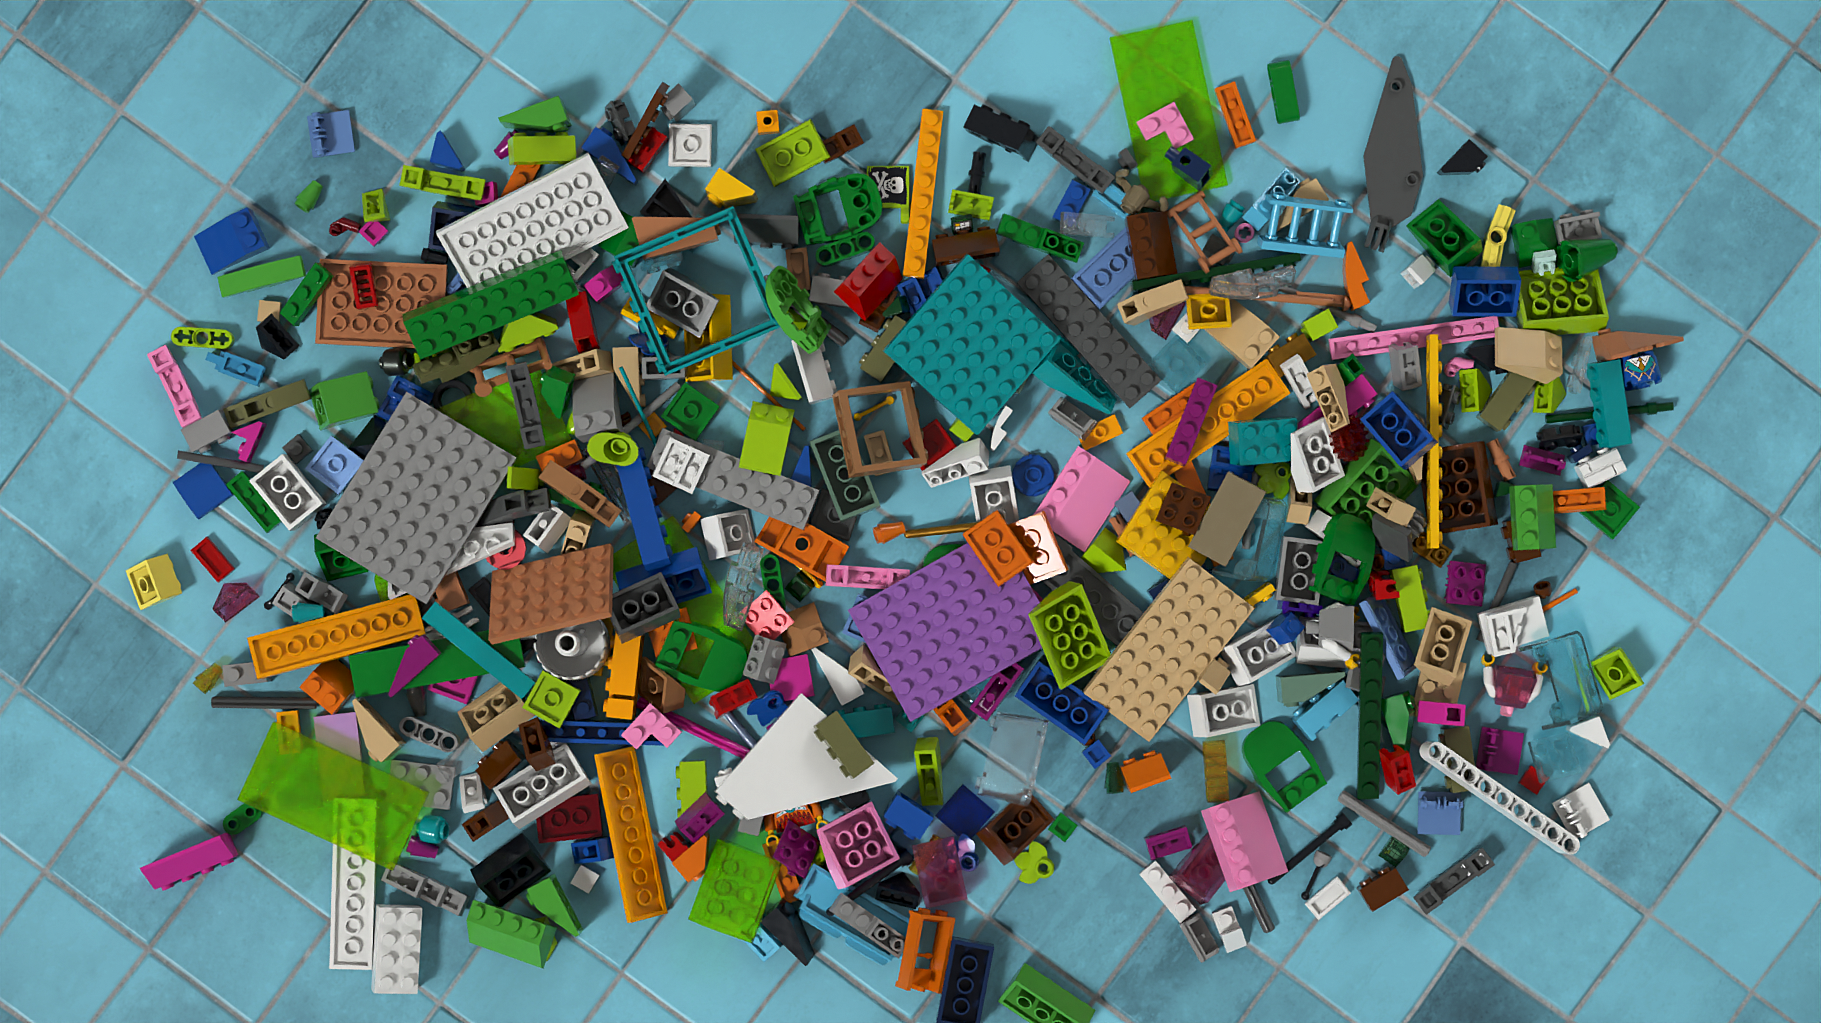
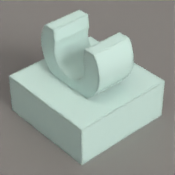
M1555 250L1533 252L1531 265L1533 273H1539L1541 276L1546 271H1551V274L1555 273Z

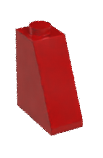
M578 291L579 295L566 300L574 343L579 354L594 349L601 350L589 298L586 291Z

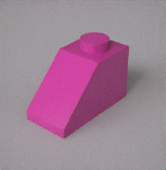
M613 265L599 272L583 286L594 300L600 304L622 286L620 282L623 281L621 273H616Z

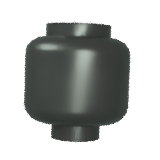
M390 348L383 352L382 357L379 359V365L388 376L405 375L412 368L413 360L411 354L406 349Z

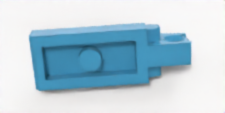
M222 351L219 356L208 352L205 359L215 363L214 369L218 370V372L260 387L267 368Z

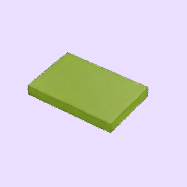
M811 119L755 149L774 187L831 158Z

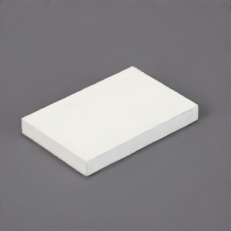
M1538 595L1477 613L1487 654L1490 655L1492 652L1485 614L1524 605L1527 607L1526 614L1524 613L1522 619V629L1517 638V646L1549 636Z

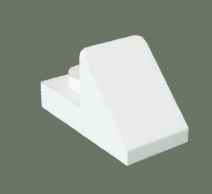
M478 773L459 777L463 812L468 813L484 809L485 804L488 802L483 781Z
M1231 905L1211 913L1227 953L1247 946L1243 931L1239 926Z

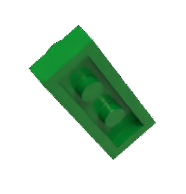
M315 262L280 311V314L293 326H299L334 276L320 263Z
M241 471L226 486L264 531L269 533L282 521L250 483L249 480L251 479L247 474Z

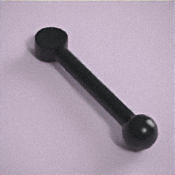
M293 573L287 574L286 580L270 601L264 603L265 609L270 610L273 608L272 602L282 586L294 580L295 576Z

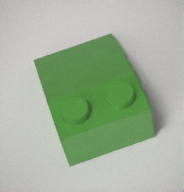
M559 96L498 117L500 123L505 128L558 133L566 132L568 127L572 126L565 105Z
M555 874L531 885L527 889L526 897L531 906L535 905L536 909L576 937L581 934L584 929Z

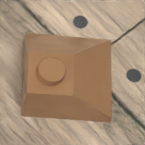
M814 602L787 612L795 621L781 634L784 643L787 644L786 649L789 657L829 642Z
M642 657L638 694L663 714L683 708L686 689L647 657Z

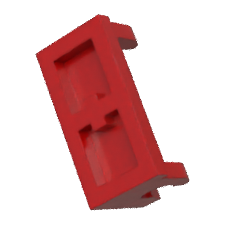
M652 126L646 139L643 138L641 140L643 145L638 154L633 153L627 162L644 174L668 142V137Z
M1371 570L1368 579L1369 591L1376 600L1400 598L1399 591H1396L1393 584H1396V581L1380 577L1382 575H1389L1387 570Z
M746 679L711 696L709 704L714 707V715L718 719L750 704L758 697L749 679Z
M1393 745L1395 752H1389L1387 749L1382 748L1379 750L1386 785L1399 795L1415 787L1416 783L1409 752L1407 750L1404 751L1398 745Z
M673 832L674 835L670 836L671 841L664 837L657 844L672 862L692 845L690 842L687 843L678 832Z

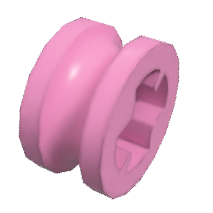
M1240 224L1235 229L1234 236L1238 242L1247 243L1253 238L1254 229L1250 224ZM1243 228H1247V232L1250 231V236H1246L1245 239L1241 238L1242 235H1239V231H1242Z

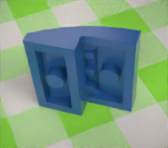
M938 267L926 271L924 279L913 277L897 285L901 295L907 297L911 317L944 280Z
M396 376L384 402L378 410L377 416L389 421L406 392L429 406L432 403L434 393L400 376Z
M1214 445L1207 490L1218 491L1228 471L1251 483L1254 465L1238 466L1230 464L1229 447Z
M199 463L173 482L177 491L197 519H201L233 496L231 490L226 486L225 480L220 477L214 465Z

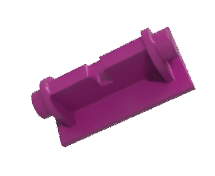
M1524 445L1519 466L1560 476L1562 469L1566 465V461H1564L1565 455Z

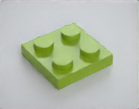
M542 670L522 708L560 729L581 690L551 675L546 670Z

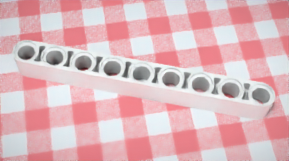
M1425 742L1421 745L1419 749L1420 755L1425 761L1558 853H1577L1580 848V842L1577 837L1440 742ZM1432 746L1435 748V754L1433 755V757L1430 754V749ZM1449 758L1452 761V765L1450 768L1447 766V761ZM1466 770L1469 773L1467 779L1464 778V772ZM1482 782L1485 783L1484 791L1481 790ZM1501 793L1502 801L1499 803L1498 795ZM1516 805H1518L1519 808L1517 814H1515L1514 808ZM1533 816L1535 818L1534 826H1532L1531 819ZM1551 828V830H1552V835H1551V837L1549 838V836H1548V830ZM1566 840H1568V848H1567V849H1565V846H1564V843H1565Z

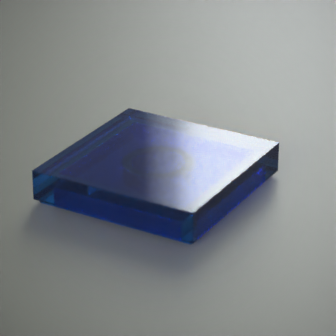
M962 784L935 816L958 837L964 833L973 838L995 811Z

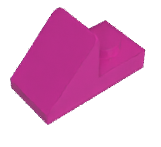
M258 421L231 432L246 439V442H242L239 447L238 454L240 456L238 459L251 463L267 426L266 423Z

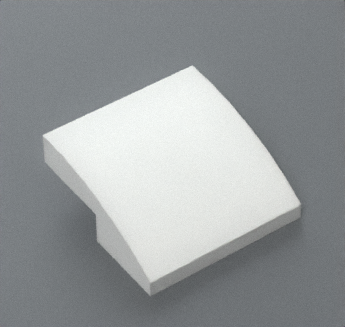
M1007 406L1003 409L993 429L990 442V450L993 452L1007 434V432L1001 429L1013 411Z
M669 437L652 476L693 494L710 455Z

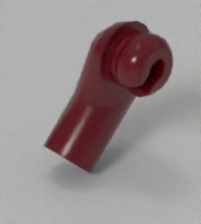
M343 217L330 225L329 233L332 236H338L347 230L359 233L358 231L361 229L362 224Z

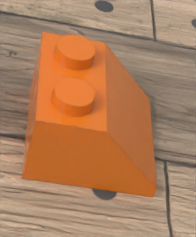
M338 659L321 663L299 687L331 715L337 714L355 692L351 670Z
M1155 750L1143 754L1144 758L1135 760V757L1124 760V765L1119 766L1130 793L1171 779L1160 752L1156 753Z
M708 832L703 834L672 862L673 866L688 883L692 879L696 882L706 872L704 869L708 864L710 838Z

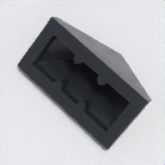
M272 313L256 326L261 348L282 359H286L299 347V344Z
M374 415L349 446V449L364 460L386 423Z
M902 872L879 882L875 899L916 909L920 892L905 873Z

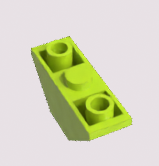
M536 312L504 325L498 339L499 353L502 351L510 352L522 343L530 344L540 336L544 335L547 337L554 334L559 329L557 320Z

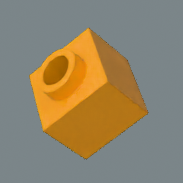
M778 110L756 112L759 135L780 133ZM770 118L772 120L771 124H764V119Z

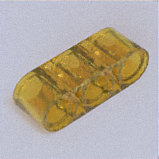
M1203 741L1207 803L1229 801L1225 741Z

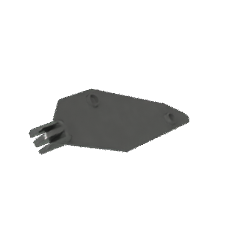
M1395 56L1391 61L1363 155L1371 220L1364 247L1368 248L1371 244V249L1376 250L1379 246L1378 251L1384 253L1391 228L1411 216L1423 177L1413 89L1402 58L1399 56ZM1392 84L1397 85L1398 89L1394 90Z

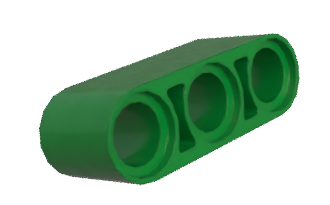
M1286 60L1267 64L1277 123L1281 124L1300 120L1290 61Z
M861 232L824 245L816 251V260L819 265L829 267L869 253L875 246L874 237L869 232ZM863 237H868L871 240V245L867 248H863L859 244ZM843 244H848L851 247V252L847 255H843L839 251ZM823 251H828L831 254V259L827 262L819 259Z
M765 555L760 561L764 591L768 590L775 600H779L782 603V608L786 610L780 561L775 555ZM767 558H773L776 561V566L773 570L765 568L764 562ZM770 579H776L779 582V588L776 591L769 590L767 583Z

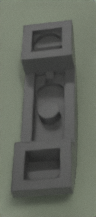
M1050 126L1046 128L1036 141V144L1058 163L1101 194L1105 192L1116 178L1101 165H1097L1067 142L1062 135Z
M527 362L505 366L520 424L524 449L546 445Z
M1481 847L1444 871L1413 898L1427 915L1441 905L1443 900L1476 876L1479 877L1495 863Z

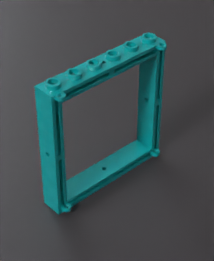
M734 206L614 256L615 261H612L616 273H621L623 281L620 282L625 294L630 293L632 300L629 301L633 313L638 312L641 319L637 321L642 333H647L649 338L646 341L651 353L655 352L658 359L655 361L659 373L663 372L665 376L780 328L768 306L765 279ZM728 220L770 319L671 361L629 265V261Z

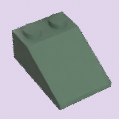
M1330 671L1276 676L1278 702L1283 703L1286 707L1299 706V702L1308 700L1345 677V672Z

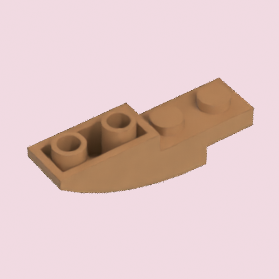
M552 460L548 462L538 477L609 528L622 511L601 493Z

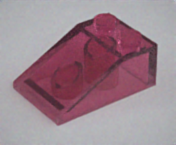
M1209 832L1191 849L1169 876L1171 880L1200 905L1208 903L1225 881Z
M954 836L912 845L920 889L926 909L968 899Z

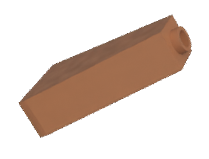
M633 217L632 221L639 245L703 218ZM719 224L642 256L643 260L648 261L719 241L718 235H721Z

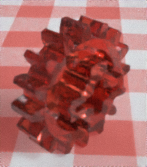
M1348 415L1350 424L1334 431L1333 434H1329V437L1333 439L1330 446L1335 447L1333 454L1338 453L1337 458L1343 459L1345 462L1359 460V457L1364 456L1363 450L1368 449L1365 443L1369 442V439L1366 438L1369 432L1364 431V423H1360L1361 418H1355V415Z

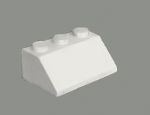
M792 340L810 405L833 399L832 395L837 392L834 380L830 381L828 372L832 371L829 361L823 359L822 352H825L823 342L819 349L808 354Z

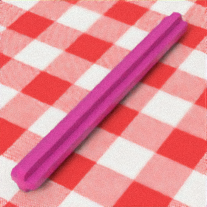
M640 697L636 707L644 710L650 703L643 697ZM672 711L663 714L676 727L742 759L751 750Z

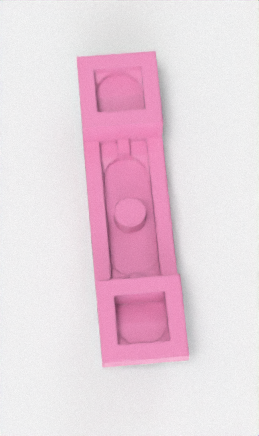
M167 345L148 353L147 356L155 373L159 375L174 406L173 410L181 427L185 428L202 419L192 391Z
M827 564L825 586L886 589L908 577L910 570Z

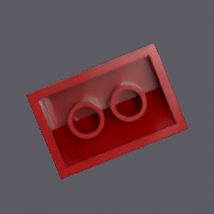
M879 242L836 288L834 293L865 321L902 280L896 257Z

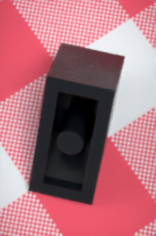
M1469 139L1437 173L1439 175H1470L1474 171L1478 173L1486 165L1484 160L1488 156Z
M1495 344L1464 350L1465 355L1474 359L1476 363L1487 371H1495L1496 375L1509 373L1508 370L1495 366Z

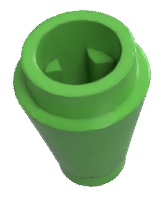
M312 180L296 197L294 204L307 213L310 210H314L323 186Z

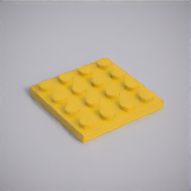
M1161 471L1116 542L1171 579L1187 557L1199 566L1203 565L1207 557L1188 547L1194 535L1185 536L1181 530L1155 521L1171 483L1183 486L1171 476Z

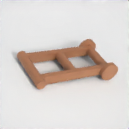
M1201 190L1167 210V217L1175 219L1200 258L1197 261L1204 273L1207 274L1210 272V266L1235 251L1238 254L1243 251L1235 238L1230 239L1203 200L1206 196ZM1199 202L1210 218V221L1189 232L1178 214ZM1216 227L1228 246L1206 258L1195 239Z
M538 337L535 342L489 358L471 369L470 372L475 374L477 381L474 388L475 393L480 397H486L492 392L493 387L509 382L507 372L485 380L484 370L507 362V365L516 364V358L538 350L541 360L528 364L529 372L533 373L544 368L546 370L551 369L552 363L544 338Z

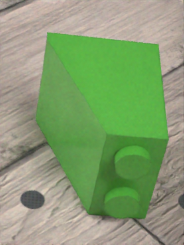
M367 371L319 382L309 389L320 431L378 413L379 401L373 395V380L371 376H368Z

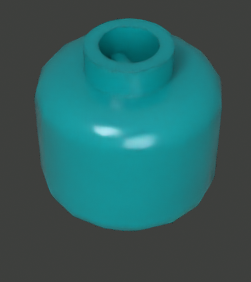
M426 815L416 825V833L419 834L420 840L427 843H442L444 839H447L450 831L449 824L441 816Z

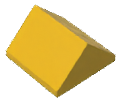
M1229 293L1188 295L1189 299L1186 300L1187 328L1189 330L1232 327Z

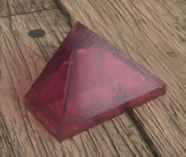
M1182 302L1149 318L1151 331L1166 340L1186 302Z
M224 583L212 609L227 622L260 596L247 583Z

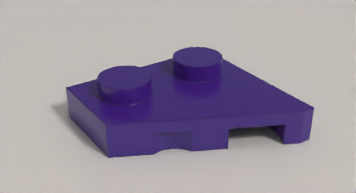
M1280 600L1277 603V609H1282V614L1292 612L1295 615V611L1303 612L1304 617L1316 618V614H1319V611L1323 608V606Z

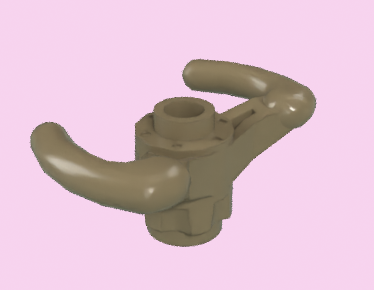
M1120 169L1116 172V183L1123 188L1126 194L1121 200L1122 204L1120 207L1127 214L1135 215L1142 208H1151L1156 212H1165L1168 209L1169 203L1165 196H1162L1159 199L1160 203L1149 199V190L1141 184L1131 186L1124 178L1129 175L1128 169Z

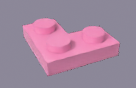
M1175 102L1136 122L1145 141L1165 132L1172 146L1178 149L1194 140Z
M650 703L621 736L634 748L638 749L652 734L668 748L682 731Z

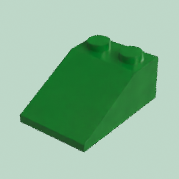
M1439 199L1406 225L1434 262L1449 277H1452L1453 266H1465L1483 252L1481 239Z

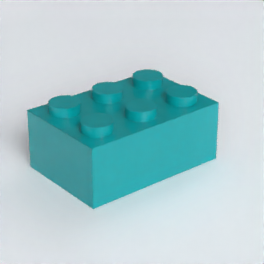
M1286 416L1228 421L1230 464L1244 466L1291 461V433L1298 430L1297 418Z

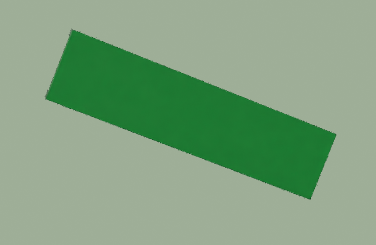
M489 630L475 632L518 668L526 666L520 638L491 644L488 640ZM447 638L434 639L430 641L442 654L403 689L490 673ZM401 645L348 656L356 698L389 692L405 650L410 645Z

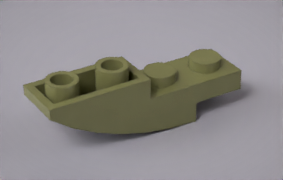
M492 331L452 346L453 351L413 364V369L421 384L440 378L442 383L475 368L490 357L500 346Z
M302 379L224 408L223 411L229 427L232 429L312 398L305 380Z

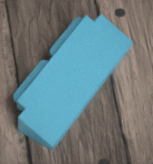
M812 864L806 878L802 880L793 897L802 901L797 909L799 910L798 915L800 919L833 938H838L842 935L846 938L845 944L879 965H885L887 962H890L894 955L835 914L833 916L826 914V910L832 906L840 893L847 895L855 887L850 885L847 888L838 889L830 872L816 864ZM865 893L854 900L858 905L906 937L909 923L908 918Z

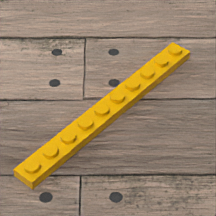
M1438 334L1426 336V428L1438 441L1426 453L1427 549L1439 548V544H1442L1443 540L1442 531H1439V523H1442V510H1439V501H1442V489H1439V480H1442V468L1439 467V459L1442 458V446H1439V438L1442 437V425H1439V416L1442 415V404L1439 403L1438 396L1442 393V383L1438 382V374L1442 372V362L1438 361V352L1442 350V341L1438 340Z

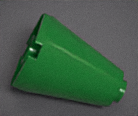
M1610 239L1564 240L1556 248V263L1558 269L1562 268L1565 273L1562 275L1564 279L1569 282H1575L1614 260L1618 248Z

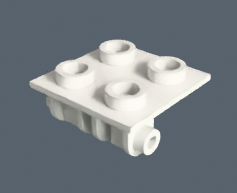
M1590 783L1552 803L1566 830L1577 838L1587 836L1589 831L1610 820Z

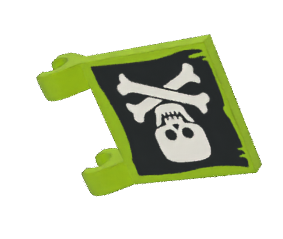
M867 166V176L876 183L883 208L901 209V223L908 224L909 166Z

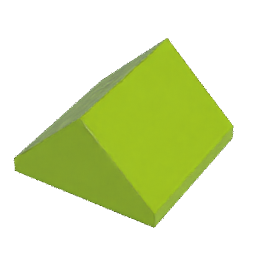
M1614 646L1587 664L1610 700L1644 684L1621 647Z

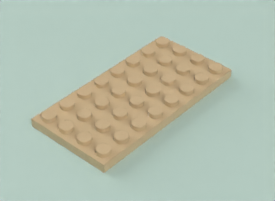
M1187 557L1083 689V693L1093 701L1103 705L1109 710L1108 712L1150 742L1196 684L1198 677L1213 658L1215 659L1255 608Z

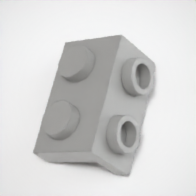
M1593 209L1581 211L1579 216L1573 217L1572 213L1559 216L1560 219L1554 222L1558 245L1560 246V242L1564 240L1601 239L1602 234L1598 219L1600 212H1593Z
M755 635L743 675L758 681L774 684L787 644Z

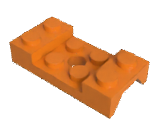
M772 517L767 519L754 541L825 582L827 564L840 565L850 547L807 523L805 530H802ZM799 538H805L808 541V547L805 550L797 549L796 541Z

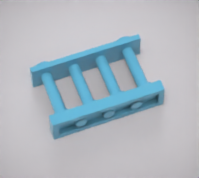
M1273 192V195L1266 194V200L1269 204H1273L1268 233L1258 235L1257 244L1261 249L1344 258L1345 249L1338 242L1343 213H1353V208L1348 201L1336 199L1333 202L1289 197L1280 192ZM1282 205L1294 207L1289 234L1286 238L1276 235ZM1302 208L1314 209L1310 235L1306 240H1301L1297 237ZM1323 210L1335 211L1330 240H1327V242H1319L1317 239Z

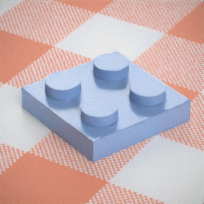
M331 435L305 469L340 495L353 479L364 460Z

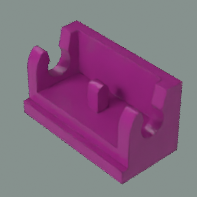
M705 792L675 820V823L679 830L695 843L725 813Z
M1185 825L1144 838L1151 861L1192 848Z

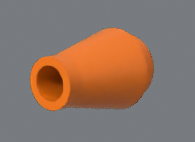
M902 521L877 524L876 527H873V534L877 544H885L906 533Z

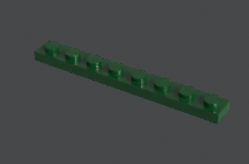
M1293 253L1209 268L1210 272L1207 274L1203 270H1196L1133 281L1130 284L1132 291L1137 290V294L1150 290V288L1159 287L1180 279L1184 286L1192 285L1191 281L1200 279V283L1213 281L1212 277L1221 276V279L1233 278V273L1238 272L1245 276L1255 274V269L1262 268L1263 272L1275 270V266L1283 265L1284 268L1295 267L1296 262L1301 261L1300 253Z
M1361 632L1357 799H1379L1383 666L1382 632Z

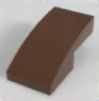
M855 124L823 141L831 157L823 162L827 164L864 144Z
M892 290L865 321L862 318L860 319L859 324L878 333L886 318L885 316L883 317L882 313L892 304L898 292Z

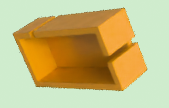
M616 631L615 635H611L610 648L614 649L613 656H609L608 669H611V677L606 679L605 690L609 691V698L604 699L603 712H607L606 717L629 720L636 718L645 634L623 644Z

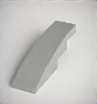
M389 861L381 881L415 898H420L436 907H442L457 916L463 915L470 896L393 861Z

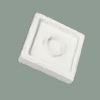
M669 124L668 166L711 167L712 124Z

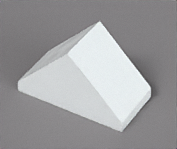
M1594 715L1583 721L1570 724L1565 728V730L1604 748H1609L1610 746L1600 716Z

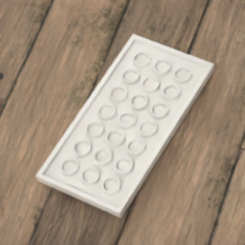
M586 153L437 230L436 234L468 288L559 250L562 251L565 260L622 232L628 228V225L589 153Z

